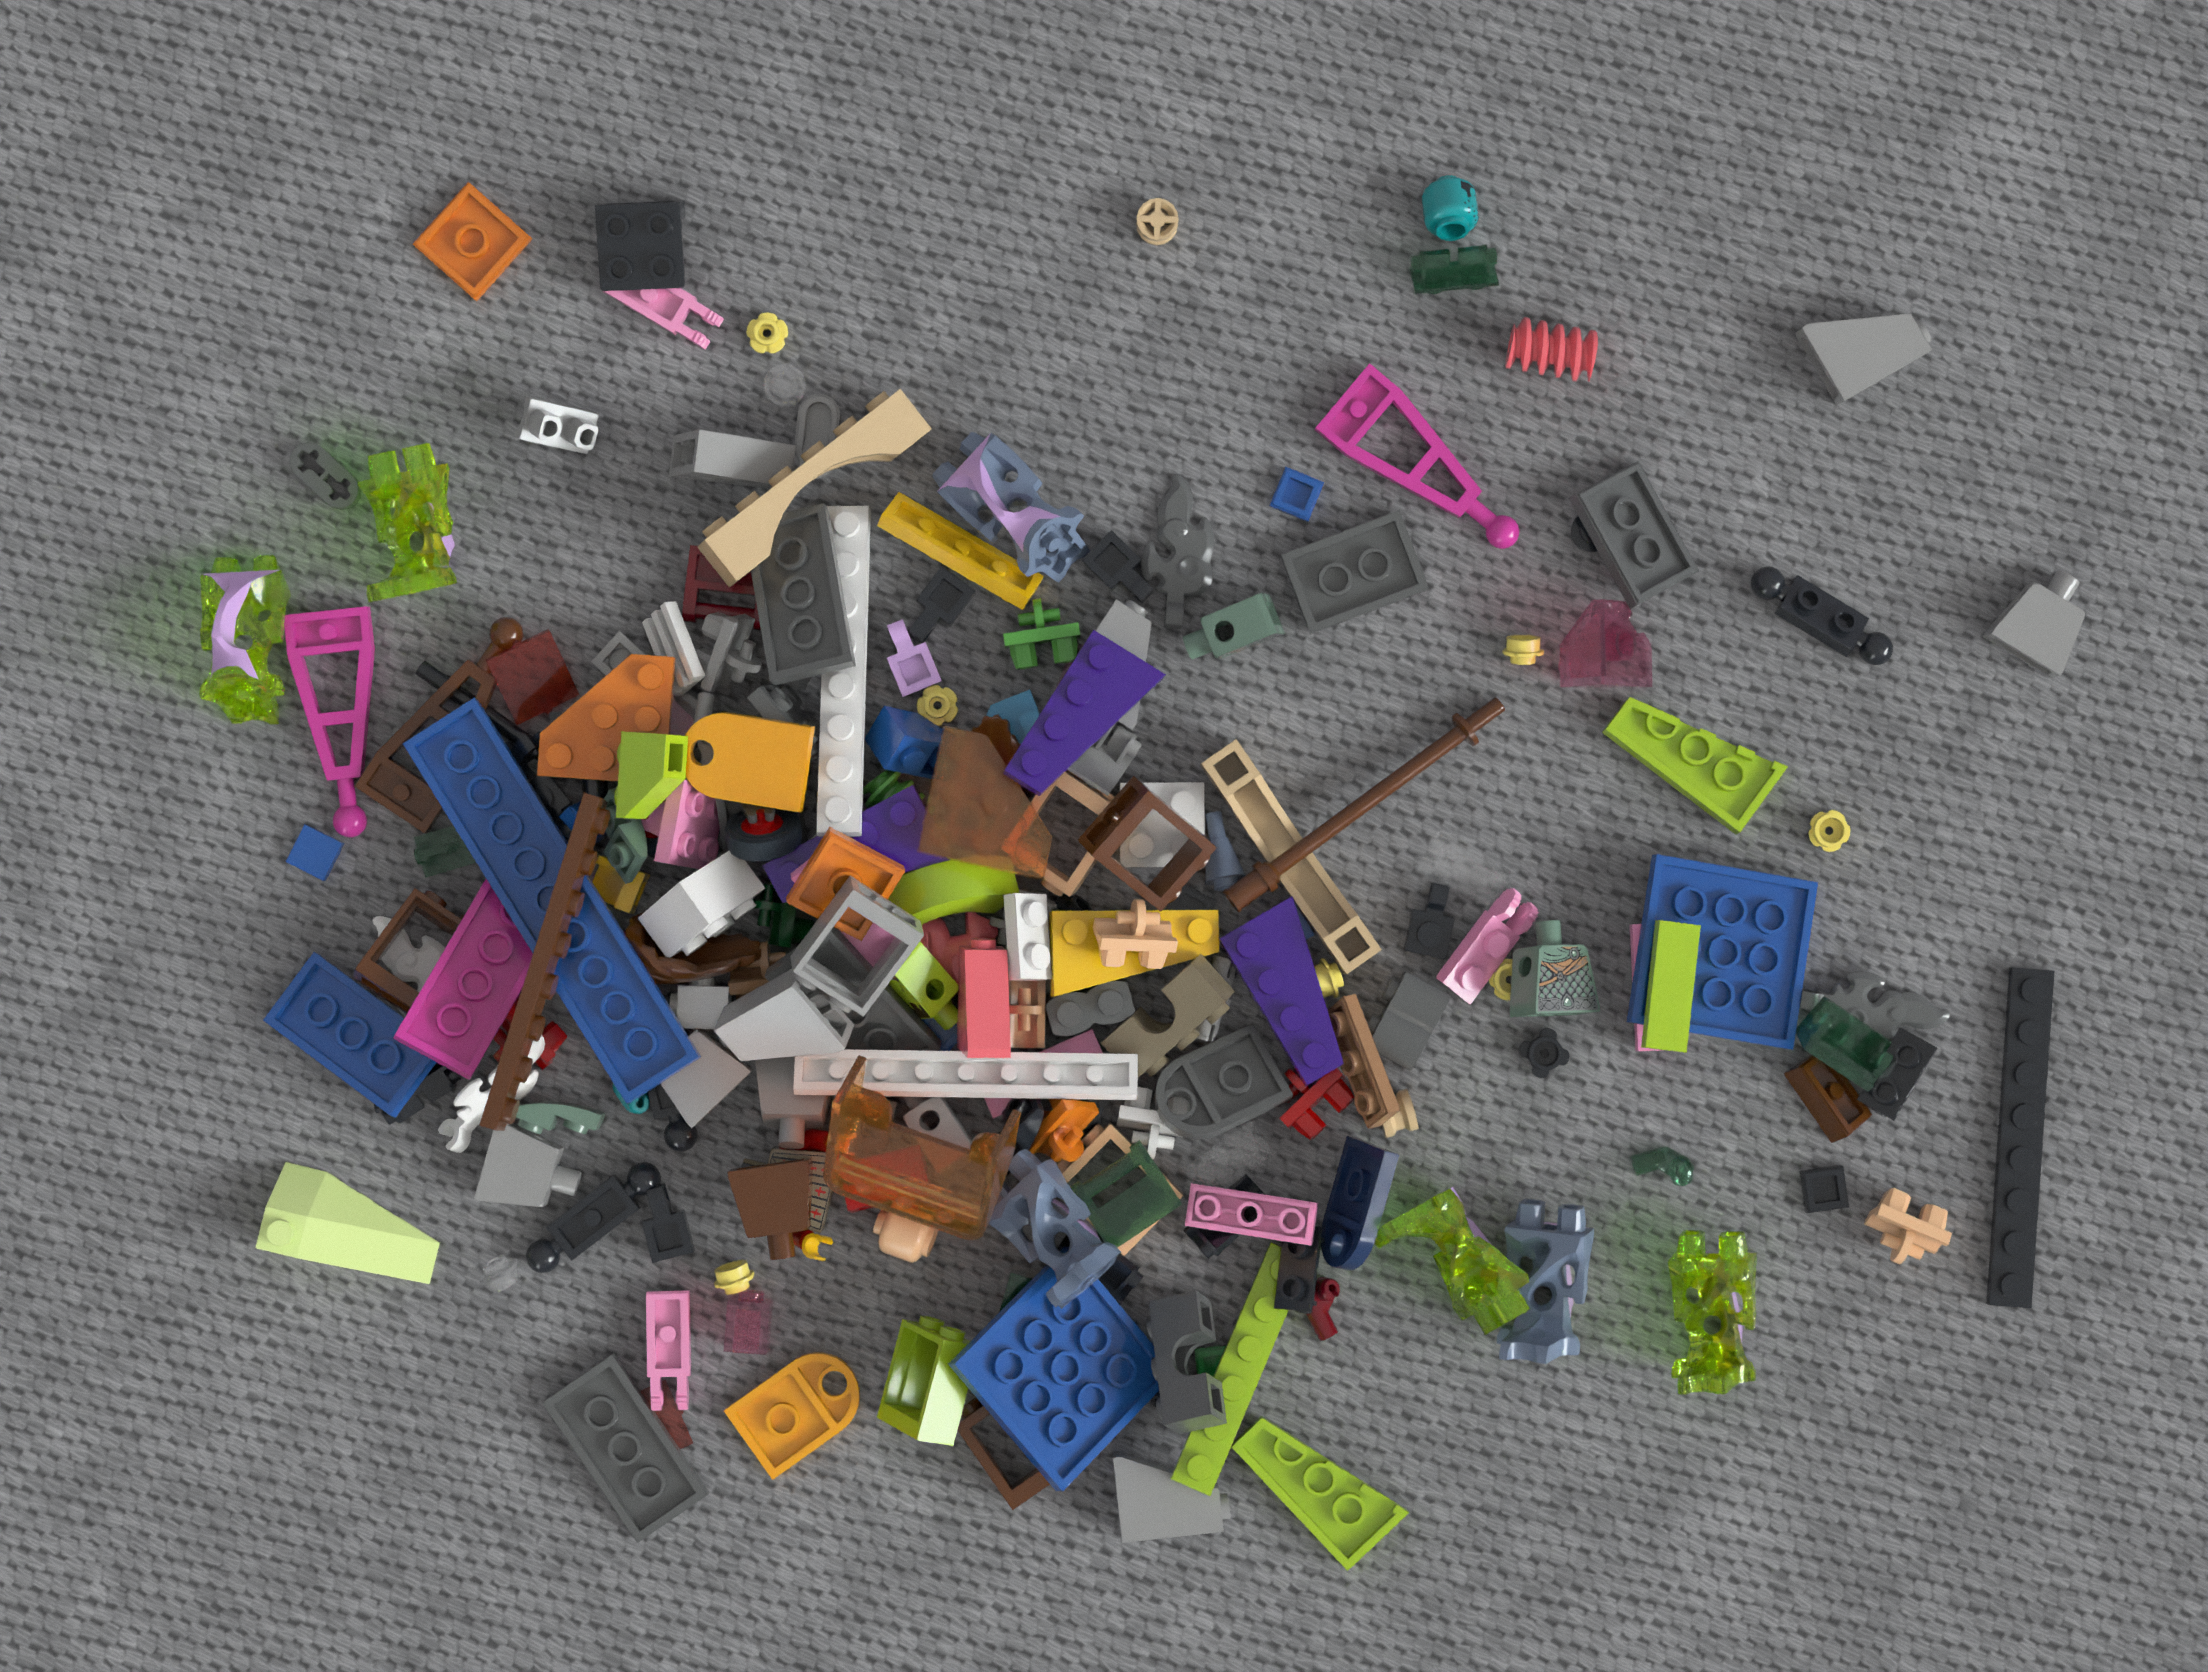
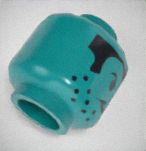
M1446 175L1438 178L1424 189L1422 195L1424 223L1426 229L1433 235L1445 241H1455L1464 238L1476 226L1479 219L1475 188L1470 182L1453 175Z

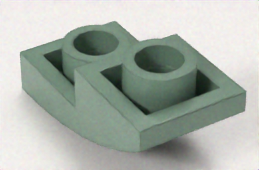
M616 788L608 791L604 799L608 802L606 809L610 810V819L605 831L610 841L604 853L610 864L616 869L625 884L633 882L648 856L647 841L641 819L616 818V805L614 801Z
M543 1101L520 1104L516 1118H519L518 1126L541 1134L543 1129L548 1131L554 1129L558 1118L562 1117L565 1119L563 1126L573 1131L587 1134L588 1129L594 1131L600 1129L606 1113L578 1104Z

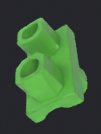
M1041 598L1032 599L1034 612L1018 614L1019 626L1036 624L1037 629L1003 634L1005 648H1010V654L1016 670L1038 667L1035 644L1052 642L1055 664L1073 662L1077 656V638H1081L1079 622L1045 627L1046 622L1059 621L1061 618L1059 608L1042 610Z

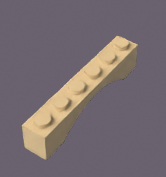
M901 389L890 397L883 391L865 406L869 411L866 416L858 422L851 416L833 430V433L837 436L835 440L827 446L818 441L800 456L805 462L792 472L789 466H786L768 480L772 488L760 497L754 491L739 502L735 507L740 513L726 522L723 516H721L702 531L706 539L698 546V549L728 587H731L770 556L774 534L782 515L796 494L806 484L828 471L848 464L868 461L891 462L931 430V427Z
M1237 739L1200 764L1266 862L1273 861L1303 839ZM1313 853L1280 876L1279 881L1290 897L1293 896L1295 904L1344 974H1348L1382 950Z

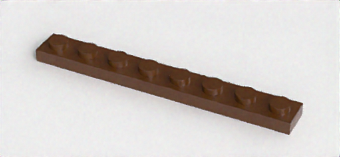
M587 793L583 794L479 1126L496 1131H505L506 1125H512L517 1116L520 1101L515 1099L520 1082L525 1083L532 1068L533 1059L528 1057L532 1042L539 1041L545 1026L546 1018L541 1016L546 999L551 1000L558 985L559 976L555 975L554 972L558 959H564L570 947L572 935L567 933L571 918L572 916L578 917L583 906L585 894L580 892L585 875L590 876L596 864L597 851H594L593 848L597 835H603L609 823L610 810L606 809L608 802L600 797Z

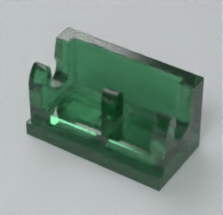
M1825 996L1822 997L1796 1028V1035L1804 1050L1867 1092L1873 1088V1083L1886 1070L1893 1059V1056L1886 1052L1891 1045L1888 1038Z

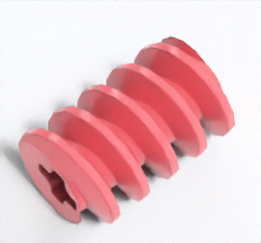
M1524 317L1517 328H1515V323L1513 325L1505 367L1510 369L1516 358L1521 360L1522 372H1527L1534 361L1537 362L1539 375H1544L1548 366L1554 365L1555 378L1560 379L1564 370L1570 368L1572 381L1576 382L1582 371H1587L1589 382L1598 349L1596 330H1590L1584 340H1582L1580 328L1573 327L1568 336L1565 337L1564 326L1558 323L1549 334L1547 322L1544 320L1539 321L1534 331H1532L1530 318Z

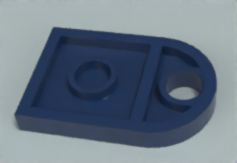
M1346 1137L1322 1222L1321 1237L1325 1238V1242L1321 1243V1250L1324 1260L1328 1265L1352 1271L1360 1267L1369 1256L1378 1233L1399 1154L1358 1138Z

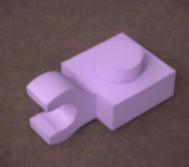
M903 619L887 625L898 652L887 657V661L902 697L941 682V677L926 642L914 646Z

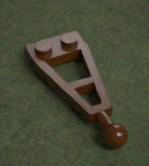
M511 617L497 619L490 627L489 636L491 642L477 664L472 660H467L377 751L354 787L423 833H429L442 813L443 808L427 782L392 759V757L404 746L402 743L412 738L431 717L438 721L451 713L443 705L470 677L481 683L475 698L479 700L486 712L499 680L491 672L505 651L513 650L521 644L524 635L521 624Z

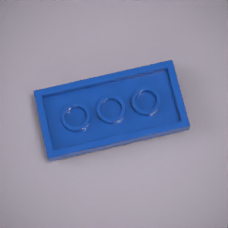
M313 952L263 1019L264 1022L394 1118L397 1117L436 1064L432 1059L394 1039V1035L405 1017L316 952Z

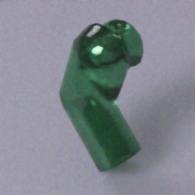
M1662 1146L1630 1156L1636 1176L1660 1170L1670 1176L1673 1184L1676 1186H1686L1693 1180L1694 1166L1690 1159L1670 1147Z

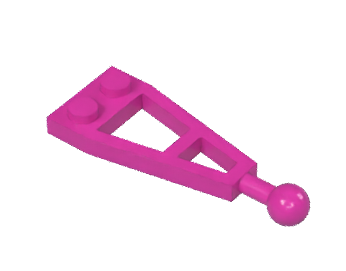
M1369 363L1314 430L1349 459L1451 515L1460 518L1466 512L1486 529V538L1492 546L1505 549L1514 545L1519 537L1517 522L1506 515L1496 516L1476 499L1482 490L1403 391ZM1391 403L1395 405L1429 447V450L1409 474L1356 446ZM1437 459L1464 490V493L1457 501L1420 481Z
M368 606L283 615L287 657L327 781L337 780L340 807L334 813L333 825L340 835L349 838L356 837L365 830L367 825V816L364 810L357 806L354 778L361 777L365 767L375 654L371 609ZM359 651L354 710L321 713L304 656ZM353 723L350 765L338 767L326 726Z

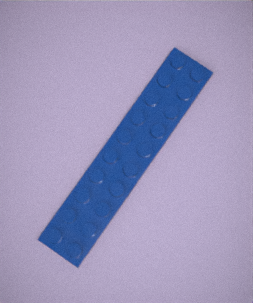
M473 698L402 744L530 950L534 953L568 843L479 700ZM585 875L580 892L585 894L583 906L578 917L572 916L567 933L572 935L570 947L566 957L558 959L554 972L555 975L559 976L556 991L622 1098L629 1104L701 1058V1055L589 876Z

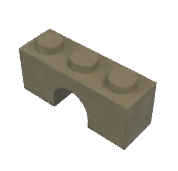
M1202 954L1198 955L1161 989L1174 1006L1175 1019L1173 1022H1158L1151 1018L1140 1006L1101 1042L1110 1054H1138V1078L1145 1072L1150 1077L1155 1075L1170 1061L1165 1055L1174 1046H1177L1182 1051L1200 1035L1195 1029L1205 1019L1212 1025L1230 1009L1226 1001L1235 991Z

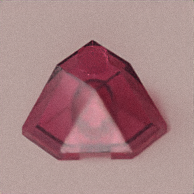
M1594 599L1590 602L1559 645L1560 660L1558 669L1560 673V687H1652L1651 643L1644 632L1637 633L1629 620L1633 613L1625 601Z

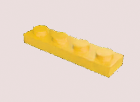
M900 492L897 493L882 513L877 524L878 527L894 537L913 546L930 558L937 560L1021 610L1030 601L1044 575L1038 572L1027 577L1020 571L1016 559Z

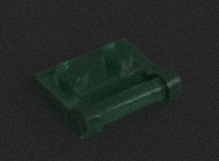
M1140 1140L1129 1147L1130 1152L1085 1182L1081 1183L1079 1180L1070 1186L1072 1191L1086 1203L1091 1213L1088 1218L1104 1242H1109L1117 1248L1182 1205L1181 1200ZM1138 1166H1142L1147 1173L1145 1177L1100 1207H1097L1092 1199L1093 1196Z

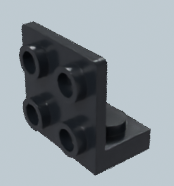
M685 200L595 205L599 278L602 291L683 288L685 286L682 219L685 218Z

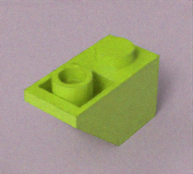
M621 731V743L617 750L619 762L618 786L614 793L616 818L646 819L685 780L688 736Z

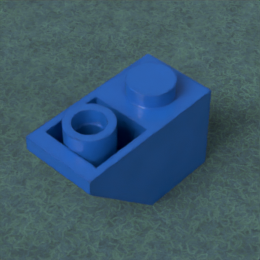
M883 706L864 738L885 770L951 783V776L957 764V757L963 746L962 741L922 715L889 706Z

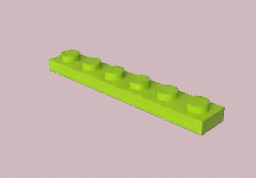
M1270 1243L1213 1375L1214 1378L1222 1382L1227 1424L1189 1432L1170 1477L1171 1480L1207 1496L1212 1494L1288 1313V1310L1274 1309L1281 1247Z

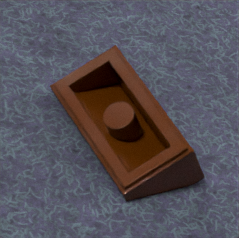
M1825 1046L1784 1073L1831 1143L1848 1137L1872 1116L1868 1107L1857 1100L1859 1094Z

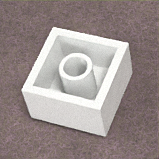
M728 851L677 883L639 916L638 919L665 957L671 958L682 950L688 956L707 942L704 936L707 939L712 936L716 938L735 924L731 918L732 916L735 920H738L756 906L752 899L763 891L765 887L745 860L733 856Z

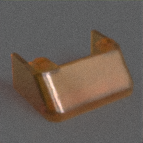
M858 1055L832 1103L823 1172L826 1185L841 1196L966 1240L981 1238L991 1220L1013 1158L1021 1112L1012 1110L1000 1135L989 1132L980 1133L974 1137L970 1149L891 1122L893 1109L890 1102L881 1093L863 1088L867 1058Z

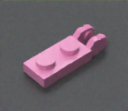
M681 288L603 291L675 336L678 333L705 350L710 343L706 336L683 324L688 314L692 311L706 323L720 327L724 320L720 315L697 302L695 296Z
M1514 888L1503 891L1490 909L1483 912L1436 975L1437 980L1470 1005L1520 939L1519 935L1527 932L1538 917V909L1531 902L1523 903L1520 907L1518 906L1521 903L1522 895ZM1509 918V920L1507 921L1506 924H1504V923L1502 922V921H1504V920H1506V919Z
M690 1290L647 1291V1377H650L651 1410H662V1405L664 1404L662 1377H677L676 1404L678 1405V1410H688V1376H691Z

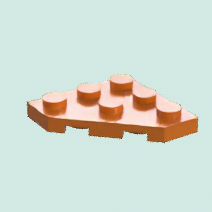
M639 654L629 655L540 733L537 776L618 781L619 762L617 750L621 743V731L670 734L676 658Z

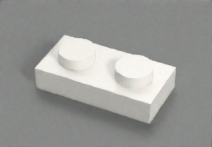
M1013 893L1004 895L1009 980L1043 981L1052 979L1047 894Z

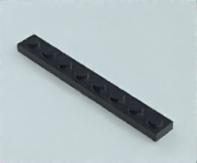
M2009 967L1986 1304L1993 1306L2032 1308L2055 972L2053 970Z

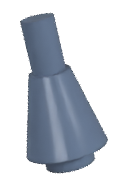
M1216 811L1205 814L1209 840L1217 847L1210 855V859L1206 864L1205 884L1214 885L1215 891H1223L1246 874L1229 838L1226 837L1222 812Z

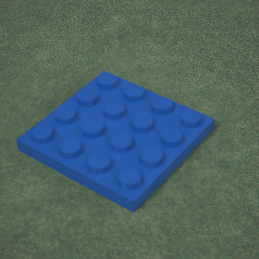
M1659 854L1652 855L1626 1022L1644 1025L1655 920L1701 925L1689 1033L1793 1050L1818 882Z
M1064 1247L1060 1252L1066 1253L1069 1247ZM1046 1265L948 1365L1055 1491L1063 1492L1159 1391V1384L1154 1378L1151 1368L1152 1357H1155L1154 1345L1099 1279L1064 1308L1061 1309L1059 1306L1055 1308L1049 1301L1046 1293L1057 1282L1056 1274L1049 1265Z

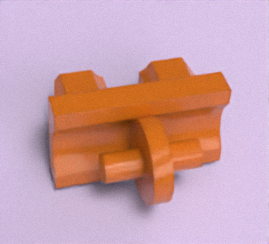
M1049 1099L1053 1110H1044L1041 1126L1028 1151L1032 1154H1046L1055 1162H1059L1061 1159L1069 1162L1077 1161L1084 1153V1145L1081 1140L1083 1130L1098 1115L1099 1110L1095 1102L1080 1101V1099Z

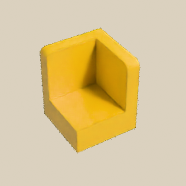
M599 855L596 861L599 867L592 883L604 902L614 905V908L626 913L634 914L650 874L639 870L633 882L625 884L619 873L610 864L608 858Z

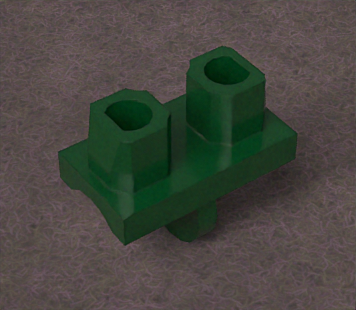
M763 884L765 889L762 891L761 900H752L756 904L754 908L759 909L757 925L770 927L768 943L789 948L791 943L800 944L814 925V921L795 918L796 907L787 902L782 903L773 885Z

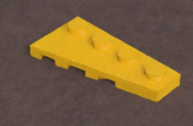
M1146 910V912H1159L1161 921H1170L1172 935L1178 941L1176 953L1168 952L1163 967L1195 959L1200 954L1207 956L1219 952L1218 910H1162L1161 912L1159 910ZM1117 911L1049 912L1052 979H1050L1051 997L1155 970L1154 968H1146L1140 965L1138 960L1139 951H1126L1124 965L1120 967H1105L1102 965L1099 957L1098 942L1093 931L1094 919H1116Z

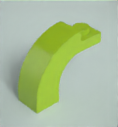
M975 856L936 863L903 875L888 900L920 920L921 925L931 920L956 913H995L1004 907V895L1020 892L1010 857Z

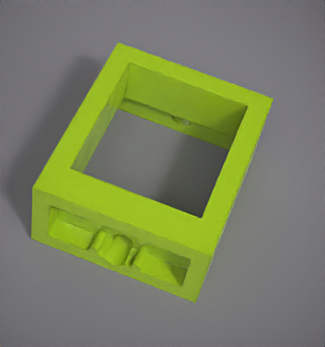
M921 1315L919 1322L902 1319L877 1418L918 1441L953 1446L968 1387L948 1364L970 1341L964 1338L965 1331L944 1326L945 1322L934 1317Z

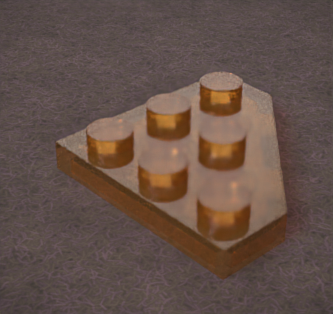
M949 726L943 727L917 853L1042 880L1045 876L1052 835L1019 784L1003 774L1007 766L987 735Z

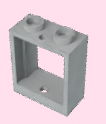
M850 875L790 956L794 977L800 984L810 990H815L818 987L829 994L830 1001L842 1011L850 1013L851 1010H854L864 1017L924 937L921 921ZM848 907L895 936L892 943L859 987H856L811 958Z

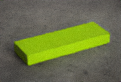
M1655 920L1641 1048L1687 1053L1701 925Z

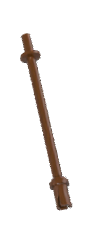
M1495 697L1466 719L1458 713L1452 715L1451 718L1455 727L1276 859L1271 862L1261 863L1257 861L1251 866L1253 869L1251 872L1228 889L1223 890L1227 900L1240 913L1243 908L1266 891L1271 893L1278 888L1277 883H1279L1282 874L1464 740L1472 746L1477 745L1479 740L1475 732L1504 712L1503 704Z

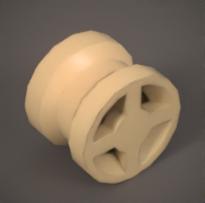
M1161 198L1150 199L1143 203L1138 210L1136 218L1137 232L1145 242L1152 245H1162L1172 240L1177 232L1179 221L1174 205Z
M1407 1089L1399 1090L1395 1096L1400 1111L1381 1125L1385 1138L1394 1136L1401 1129L1409 1131L1419 1129L1415 1110Z

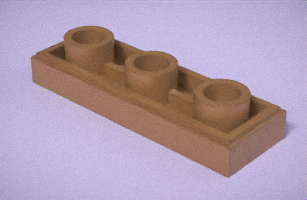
M1356 994L1343 996L1328 1009L1344 1062L1340 1067L1344 1075L1349 1079L1355 1095V1107L1358 1113L1363 1116L1367 1128L1380 1127L1398 1113L1400 1108Z

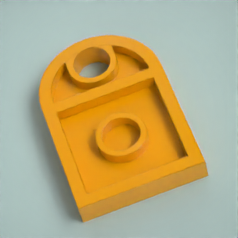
M730 712L705 716L695 722L685 734V736H688L686 778L696 790L712 798L802 812L804 809L815 726ZM699 740L707 741L713 748V759L708 764H702L694 757L693 749Z
M813 1352L804 1354L791 1361L727 1407L724 1412L773 1480L838 1434L852 1421L860 1402V1387L855 1373L842 1359L828 1353ZM837 1371L845 1376L847 1387L844 1392L832 1395L824 1389L823 1377L828 1372Z

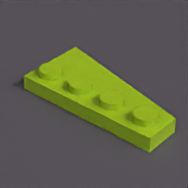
M1632 697L1625 700L1602 731L1604 735L1735 835L1742 831L1788 768V766L1777 761L1771 762L1755 755L1754 751L1741 745L1735 746L1716 737V734L1702 728L1696 729L1681 722L1679 718Z
M1260 1416L1231 1446L1347 1571L1409 1514L1406 1508L1263 1416Z

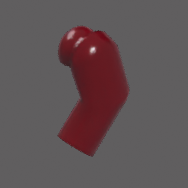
M1329 1277L1317 1279L1314 1301H1317V1306H1313L1311 1314H1306L1320 1341H1324L1338 1333L1328 1312L1334 1298L1339 1296L1340 1286L1335 1279Z

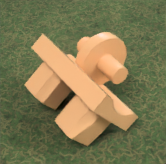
M1134 899L1130 911H1117L1116 919H1094L1093 931L1099 946V957L1102 965L1105 967H1120L1124 965L1126 951H1139L1138 960L1141 966L1162 969L1168 952L1176 953L1178 941L1172 935L1170 921H1161L1159 912H1146V905L1143 899Z
M1890 1188L1884 1193L1878 1206L1868 1213L1864 1225L1883 1232L1880 1243L1892 1248L1890 1255L1892 1262L1902 1264L1907 1255L1920 1260L1924 1250L1935 1254L1941 1245H1949L1952 1233L1945 1230L1947 1210L1936 1205L1926 1204L1921 1207L1919 1217H1913L1906 1214L1911 1197L1903 1191Z

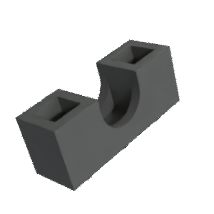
M1195 1290L1149 1301L1150 1316L1147 1317L1146 1325L1148 1334L1154 1342L1155 1357H1152L1151 1368L1154 1378L1159 1384L1160 1398L1156 1400V1410L1160 1421L1164 1426L1178 1434L1227 1424L1222 1382L1206 1372L1191 1376L1188 1373V1360L1192 1352L1203 1344L1216 1342L1211 1300Z

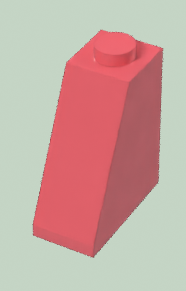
M972 938L970 946H959L957 1048L967 1058H1011L1007 950L1002 946H996V939Z

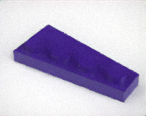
M1093 630L1003 774L1036 795H1042L1094 743L1101 739L1117 721L1126 715L1152 688L1160 683L1166 674Z
M914 785L863 811L862 836L851 837L902 864L905 872L954 860ZM816 836L798 846L793 852L762 865L782 903L787 902L786 897L795 884L791 880V873L810 859L823 837Z
M1293 896L1219 939L1221 946L1305 1086L1343 1065L1344 1062Z

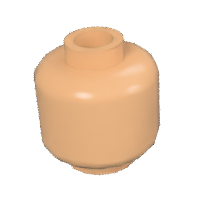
M905 1201L895 1202L889 1211L881 1209L873 1228V1233L879 1235L878 1244L883 1253L910 1263L916 1262L921 1256H929L939 1231V1225L934 1224L932 1212Z

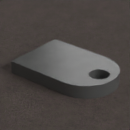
M1252 1023L1172 1061L1162 1071L1155 1090V1107L1161 1121L1172 1132L1184 1138L1203 1140L1215 1137L1291 1101L1293 1093ZM1173 1097H1183L1190 1103L1191 1109L1186 1114H1174L1169 1110L1167 1102Z

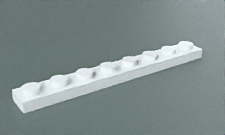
M827 506L856 666L821 674L816 833L819 837H823L830 826L849 837L862 836L871 510L869 506Z
M844 1049L837 1053L795 1056L793 1090L794 1095L1137 1100L1138 1054L1011 1052V1058H967L961 1051Z

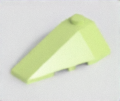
M285 1162L265 1207L256 1248L298 1259L430 1284L440 1242L384 1209L364 1194L357 1192L329 1172Z

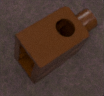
M812 1157L733 1168L727 1172L745 1233L748 1238L767 1236L770 1260L795 1257L792 1232L808 1230L811 1227Z

